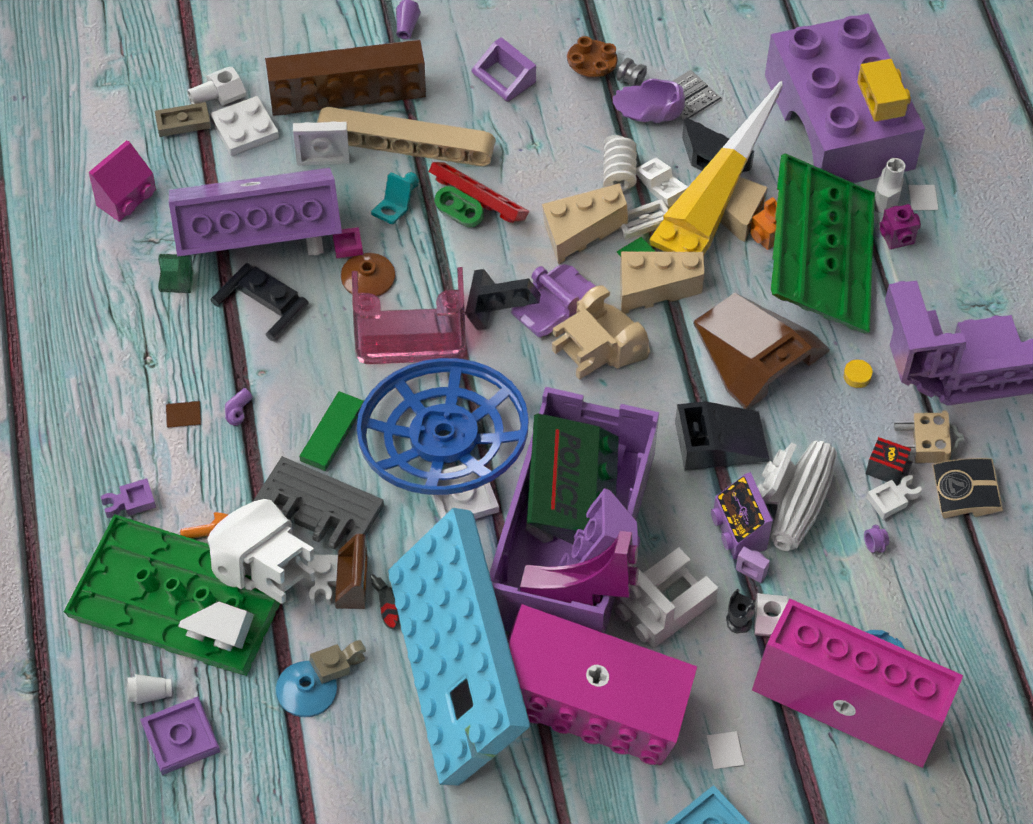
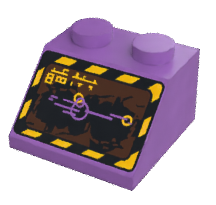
M750 472L744 474L715 497L714 509H711L713 523L715 526H720L722 531L721 538L724 548L731 551L734 560L738 559V555L743 547L758 552L767 550L773 522Z

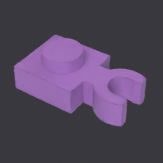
M147 478L119 486L121 494L106 493L101 496L103 505L114 504L112 507L104 509L107 518H112L114 514L118 515L121 510L125 509L127 515L130 516L156 508Z

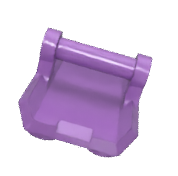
M562 264L555 267L549 273L543 266H539L534 270L531 278L533 279L534 286L541 294L540 302L524 307H513L511 314L537 337L547 336L553 332L555 326L577 313V301L581 300L587 291L596 286L582 277L573 266Z

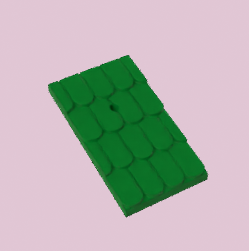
M787 153L782 154L777 190L779 191L772 260H774L771 280L772 295L782 301L795 304L803 310L819 314L827 320L843 324L851 330L864 334L870 333L875 193Z
M114 514L63 612L69 618L76 619L80 623L108 630L115 635L164 648L168 652L247 676L280 603L256 587L252 590L246 589V587L240 589L237 586L232 587L221 582L212 571L210 547L207 543ZM245 575L246 578L251 580V576ZM217 602H222L254 614L242 649L232 646L231 651L214 646L215 639L207 636L204 637L203 642L186 636L188 630L179 627L180 621Z

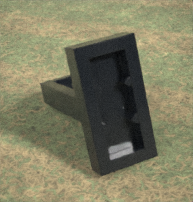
M485 269L474 270L465 315L477 330L487 329L491 311L538 304L541 294L529 278L495 284Z

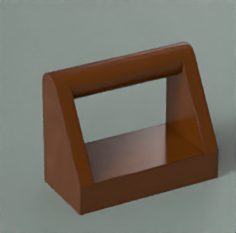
M364 534L354 535L338 551L335 594L336 609H365L368 551L366 535Z

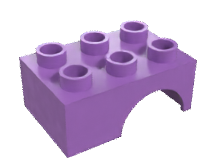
M869 13L848 16L844 19L811 26H800L792 30L771 34L765 70V78L771 91L779 82L782 81L783 89L776 102L784 120H790L793 111L802 120L810 141L814 166L852 183L879 178L888 160L892 158L904 161V172L915 170L925 133V127L912 100L907 105L906 114L903 117L876 122L872 118L857 83L860 65L891 58Z

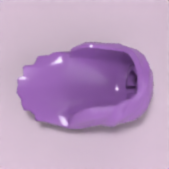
M650 78L644 81L641 86L623 87L622 90H617L616 95L613 96V105L624 117L640 122L653 121L654 123L675 120L680 116L685 107V95L682 86L673 81Z

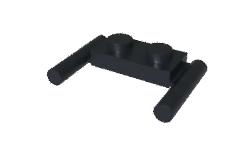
M245 263L210 299L218 307L237 288L282 316L266 332L267 338L271 341H274L309 305L306 298L298 296L297 291L258 267H252L249 263Z

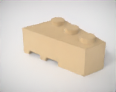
M620 184L542 204L544 225L558 265L564 262L565 257L577 250L581 252L586 249V245L599 238L601 240L618 230L623 224H628L627 202Z
M621 252V312L627 314L631 309L642 306L645 309L654 306V303L664 300L672 302L702 294L704 281L703 252Z

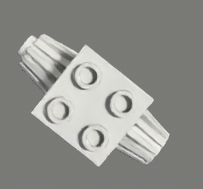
M824 441L811 442L796 465L791 461V457L797 445L791 442L784 451L780 449L773 462L769 461L763 470L762 476L765 480L763 484H759L757 487L765 504H777L770 537L773 539L774 545L780 550L789 551L790 549L798 548L815 523L830 488L837 451L829 443H824Z

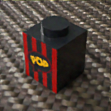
M878 437L869 458L865 474L885 482L892 480L898 486L901 477L908 476L913 461L908 460L911 448Z

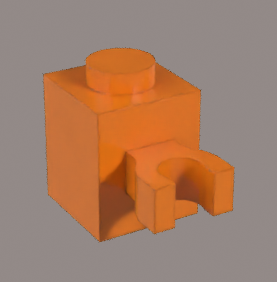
M773 197L764 202V210L752 217L750 234L754 241L760 243L767 250L774 246L777 223L775 219L777 201Z

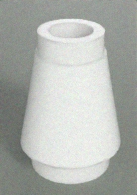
M135 674V677L127 678L128 702H135L137 705L172 696L171 679Z

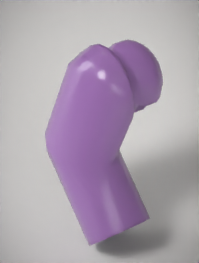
M246 388L240 390L225 403V419L233 426H238L243 422V406L253 399L252 394Z

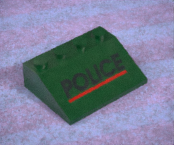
M539 413L535 414L527 523L573 545L575 541L574 535L578 529H585L590 520L586 514L604 488L610 490L616 497L619 436L600 426Z

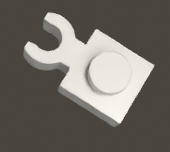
M908 475L901 480L898 486L890 480L867 493L866 498L880 517L885 519L906 508L908 500L917 499L921 494L922 488L909 489L907 486L912 484L913 476Z
M314 555V560L312 562L308 561V567L315 571V580L312 582L307 580V586H313L309 592L311 605H315V598L320 594L325 595L327 605H331L333 598L330 587H336L338 555Z

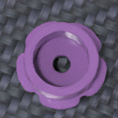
M876 524L871 529L865 530L864 541L867 549L871 553L876 551L879 553L885 552L886 546L889 545L887 531L880 529Z

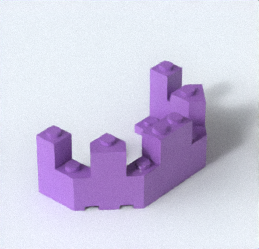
M917 280L908 282L898 281L889 284L885 303L894 328L889 345L902 383L908 386L910 384L915 385L917 391L929 397H939L940 402L947 406L1033 394V339L1026 340L1025 342L1020 341L1012 315H996L979 320L967 319L957 323L955 334H943L936 310H926Z

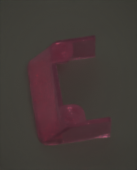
M457 267L458 290H446L440 293L436 300L437 309L381 311L380 300L377 296L370 293H359L358 272L352 271L355 356L358 361L364 364L415 363L438 358L461 359L466 352L463 267Z

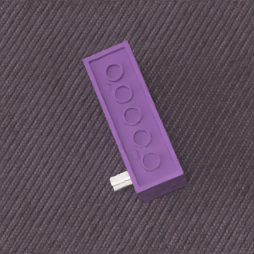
M330 168L169 190V208L177 257L305 238L308 255H319L324 253L322 236L342 233L335 179Z

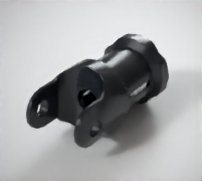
M736 589L730 597L728 614L726 616L727 628L736 634L746 633L750 630L753 622L751 618L755 613L756 600L753 601L749 597L740 594L739 589Z

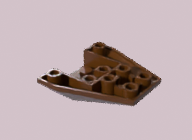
M737 293L732 294L693 322L727 392L744 409L751 408L765 398L768 394L769 383L797 363L803 361L810 366L830 350L810 330Z

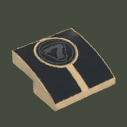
M968 458L932 464L940 510L944 519L971 512L974 517L1003 511L993 459Z

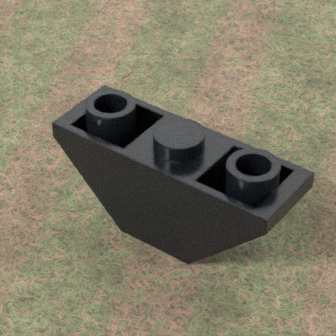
M687 117L684 120L682 139L690 164L703 171L729 141V138ZM754 150L751 151L742 172L751 170Z

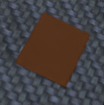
M200 401L166 404L167 428L201 425Z

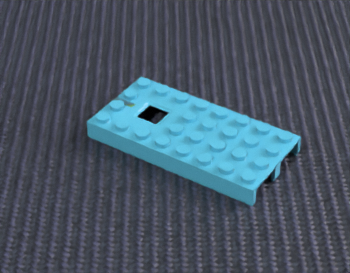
M452 508L388 570L439 784L459 786L531 726L474 514L471 510ZM467 679L473 707L457 720L451 692Z

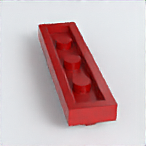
M432 162L428 172L436 176L435 180L446 186L451 184L461 192L477 199L482 208L490 211L494 209L501 213L499 217L507 222L514 223V221L526 220L529 210L445 162Z

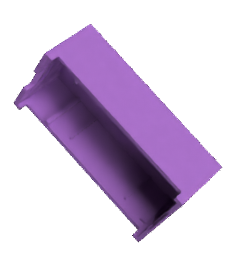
M545 387L539 414L600 426L619 436L616 498L637 521L655 456L659 412L620 404L618 410L583 402L584 395ZM532 434L489 572L504 629L510 632L519 609L523 604L606 634L615 596L603 595L602 602L596 603L595 607L574 601L566 603L520 592V585L526 565L558 566L566 552L571 553L573 546L553 536V541L543 543L526 530Z

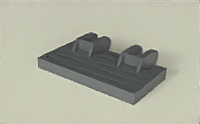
M281 456L254 501L267 499L271 500L277 507L279 504L284 506L281 512L288 520L291 519L296 511L294 524L313 531L312 539L318 543L324 538L330 526L335 528L328 543V546L334 550L342 542L346 533L349 535L345 543L356 534L367 535L384 506V499Z

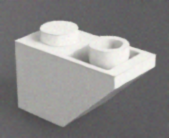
M217 602L181 620L179 627L188 630L186 633L188 637L203 642L204 637L207 636L215 639L214 646L231 651L232 646L242 649L254 614L222 602Z

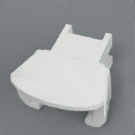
M262 499L254 501L232 512L215 526L207 539L210 547L212 571L221 582L228 586H237L240 589L246 587L249 590L256 587L283 604L286 602V590L302 578L310 582L315 580V571L306 566L300 559L301 557L312 562L314 560V548L292 535V522L284 516L271 500ZM243 562L251 566V580L243 576Z

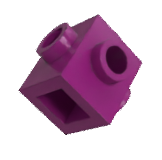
M910 204L885 209L882 221L879 223L881 235L884 237L889 250L915 244L918 229L921 227L920 218L917 213L914 214Z

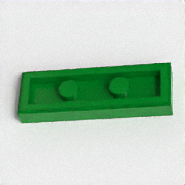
M338 391L299 456L300 461L326 471L358 418L364 401Z

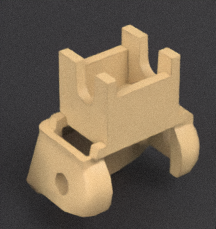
M603 285L593 287L587 291L582 299L577 301V313L553 328V335L555 337L563 333L565 334L552 342V351L556 354L564 350L579 366L576 368V377L579 380L605 363L619 369L622 366L646 360L650 354L649 339L644 327L639 322L634 323L616 307L604 303V299L610 296V292Z

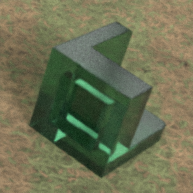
M159 254V292L191 293L194 276L191 255L177 257V254Z

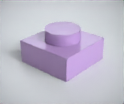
M743 547L738 555L736 570L762 583L767 575L770 560L766 559L758 551H751Z

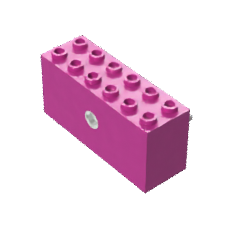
M789 598L767 642L752 691L923 768L964 675Z
M522 604L510 629L507 641L529 722L551 726L558 733H570L579 736L589 744L599 743L610 747L617 754H630L640 758L642 762L649 765H662L677 743L697 666Z

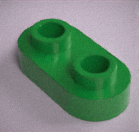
M451 186L443 187L437 191L434 201L442 214L465 227H475L482 222L484 210L477 200ZM454 200L453 204L449 206L446 205V202ZM475 212L474 217H467L469 213Z

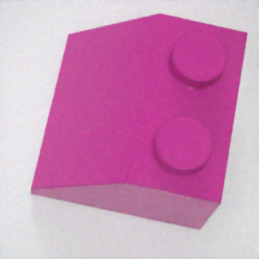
M127 140L88 172L96 206L118 222L125 216L130 215L140 203L150 198L154 191H156L153 172L133 145Z

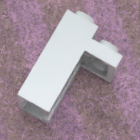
M680 548L674 550L646 572L642 573L639 570L637 586L632 585L629 598L615 596L614 609L618 617L624 622L628 621L634 628L637 637L642 642H647L653 649L716 603L718 587L707 576L698 582L689 573L685 566L690 563L691 559ZM683 579L690 588L670 602L662 593Z

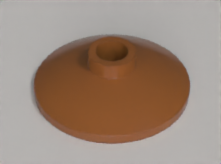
M363 253V255L353 256L346 261L341 270V282L344 288L352 295L360 298H374L383 295L392 287L395 280V270L392 263L386 257L376 253Z

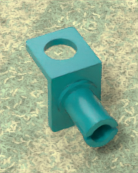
M390 172L387 176L384 199L371 210V215L389 224L396 223L408 212L411 191L419 186L420 180L418 176L408 172L404 177ZM391 209L395 214L385 215L381 210Z

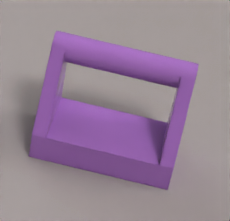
M502 37L493 42L471 70L476 77L507 102L536 83V65ZM498 62L513 74L516 80L507 89L485 70Z

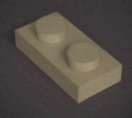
M206 102L155 110L159 137L211 128Z

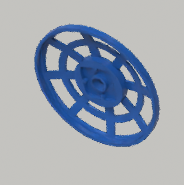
M458 358L424 360L393 372L370 391L362 404L357 421L359 447L371 469L382 479L396 487L426 495L463 493L495 480L506 472L518 459L524 449L529 428L526 403L521 392L512 381L487 365ZM450 372L448 387L430 388L414 394L406 383L413 378L423 375ZM461 374L482 378L496 385L501 390L487 400L476 392L460 388ZM396 388L404 401L392 411L387 422L370 418L379 401ZM446 396L445 404H437L425 408L421 403L430 398ZM458 397L470 400L480 407L470 413L465 408L457 405ZM508 397L513 402L519 415L520 430L504 432L502 418L496 409ZM409 408L416 414L410 427L396 425L400 417ZM489 415L493 421L495 433L478 434L477 422ZM367 428L384 433L385 447L391 458L378 462L374 461L367 444ZM443 430L451 432L447 436L437 435L440 431ZM393 435L410 438L412 449L398 454L393 444ZM518 441L513 453L493 471L485 467L495 457L501 443ZM476 444H492L487 454L481 460L477 461L470 455ZM421 457L432 462L430 472H425L409 465L407 462ZM460 460L467 467L456 472L442 473L444 463ZM399 466L409 474L427 479L425 485L410 483L393 476L385 470ZM472 473L479 476L475 480L462 484L438 486L439 480L458 479Z

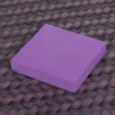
M198 696L140 719L162 775L220 752Z

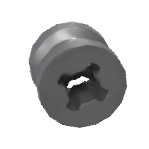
M627 57L620 65L616 79L621 83H629L630 87L640 86L645 79L647 66L643 64L637 65L633 59Z

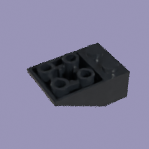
M707 401L677 404L675 425L685 471L769 462L770 459L759 411Z

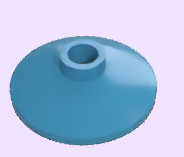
M310 661L297 662L287 667L279 676L276 684V695L280 705L288 713L298 717H313L323 713L332 705L337 694L336 679L322 684ZM306 681L311 682V684L308 687H302L300 685L301 683Z

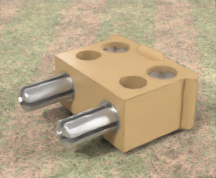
M946 410L942 411V413H914L913 421L894 422V431H913L914 445L902 446L911 448L910 455H915V463L950 461L951 452L957 450L959 442L964 441V434H960L955 425L949 424V413ZM950 428L959 437L956 439L953 447H951Z

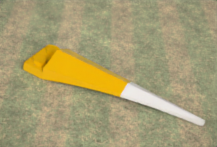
M782 81L775 86L664 214L663 221L649 239L652 246L665 252H703L704 256L711 246L751 151L783 89Z

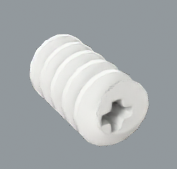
M611 135L605 138L603 187L620 184L622 192L636 184L637 161L635 159L637 145L633 140L620 135Z

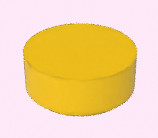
M856 359L846 364L843 378L849 386L863 388L870 383L873 371L867 362Z

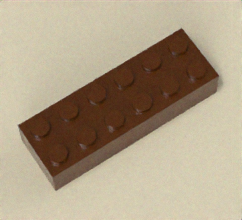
M421 40L265 58L273 116L322 110L325 107L363 106L426 97L425 61Z

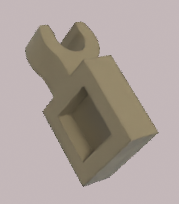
M361 640L352 642L342 651L338 644L311 653L309 661L323 684L350 674V665H356L365 661L362 653L366 652V648Z

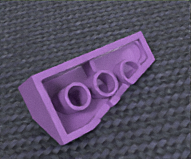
M604 488L590 506L586 514L590 520L584 530H577L574 535L575 541L571 553L566 552L558 566L573 565L598 556L612 545L620 531L632 532L633 545L639 547L640 537L638 536L637 521L610 490Z

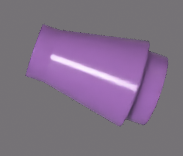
M402 0L396 7V35L401 39L411 38L412 31L421 14L419 5L415 1Z

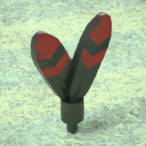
M371 574L372 586L379 593V605L383 623L389 629H394L398 622V613L392 587H388L381 577L377 578L374 574Z

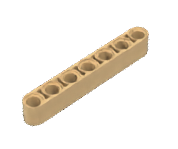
M333 107L323 108L317 123L347 122L349 146L475 166L490 164L496 142L495 137L486 131Z

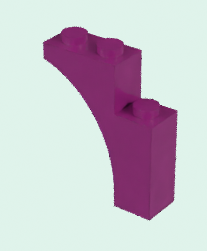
M620 531L612 545L604 552L581 563L554 567L526 565L520 585V592L566 603L574 601L595 607L596 603L602 602L603 595L629 598L632 585L637 586L639 568L633 565L637 562L638 546L633 545L632 532Z

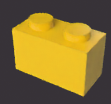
M892 59L861 64L857 83L874 122L905 116L907 105L911 102L910 92L907 88H904L901 72L898 68H895Z

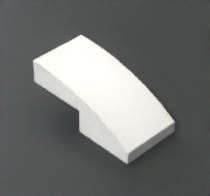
M654 158L636 168V174L643 184L657 199H663L667 207L672 206L688 188L674 178L671 167L658 158Z

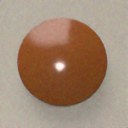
M582 36L569 49L567 62L575 72L581 75L601 77L612 72L617 66L616 46L612 43H604L592 40L588 36Z

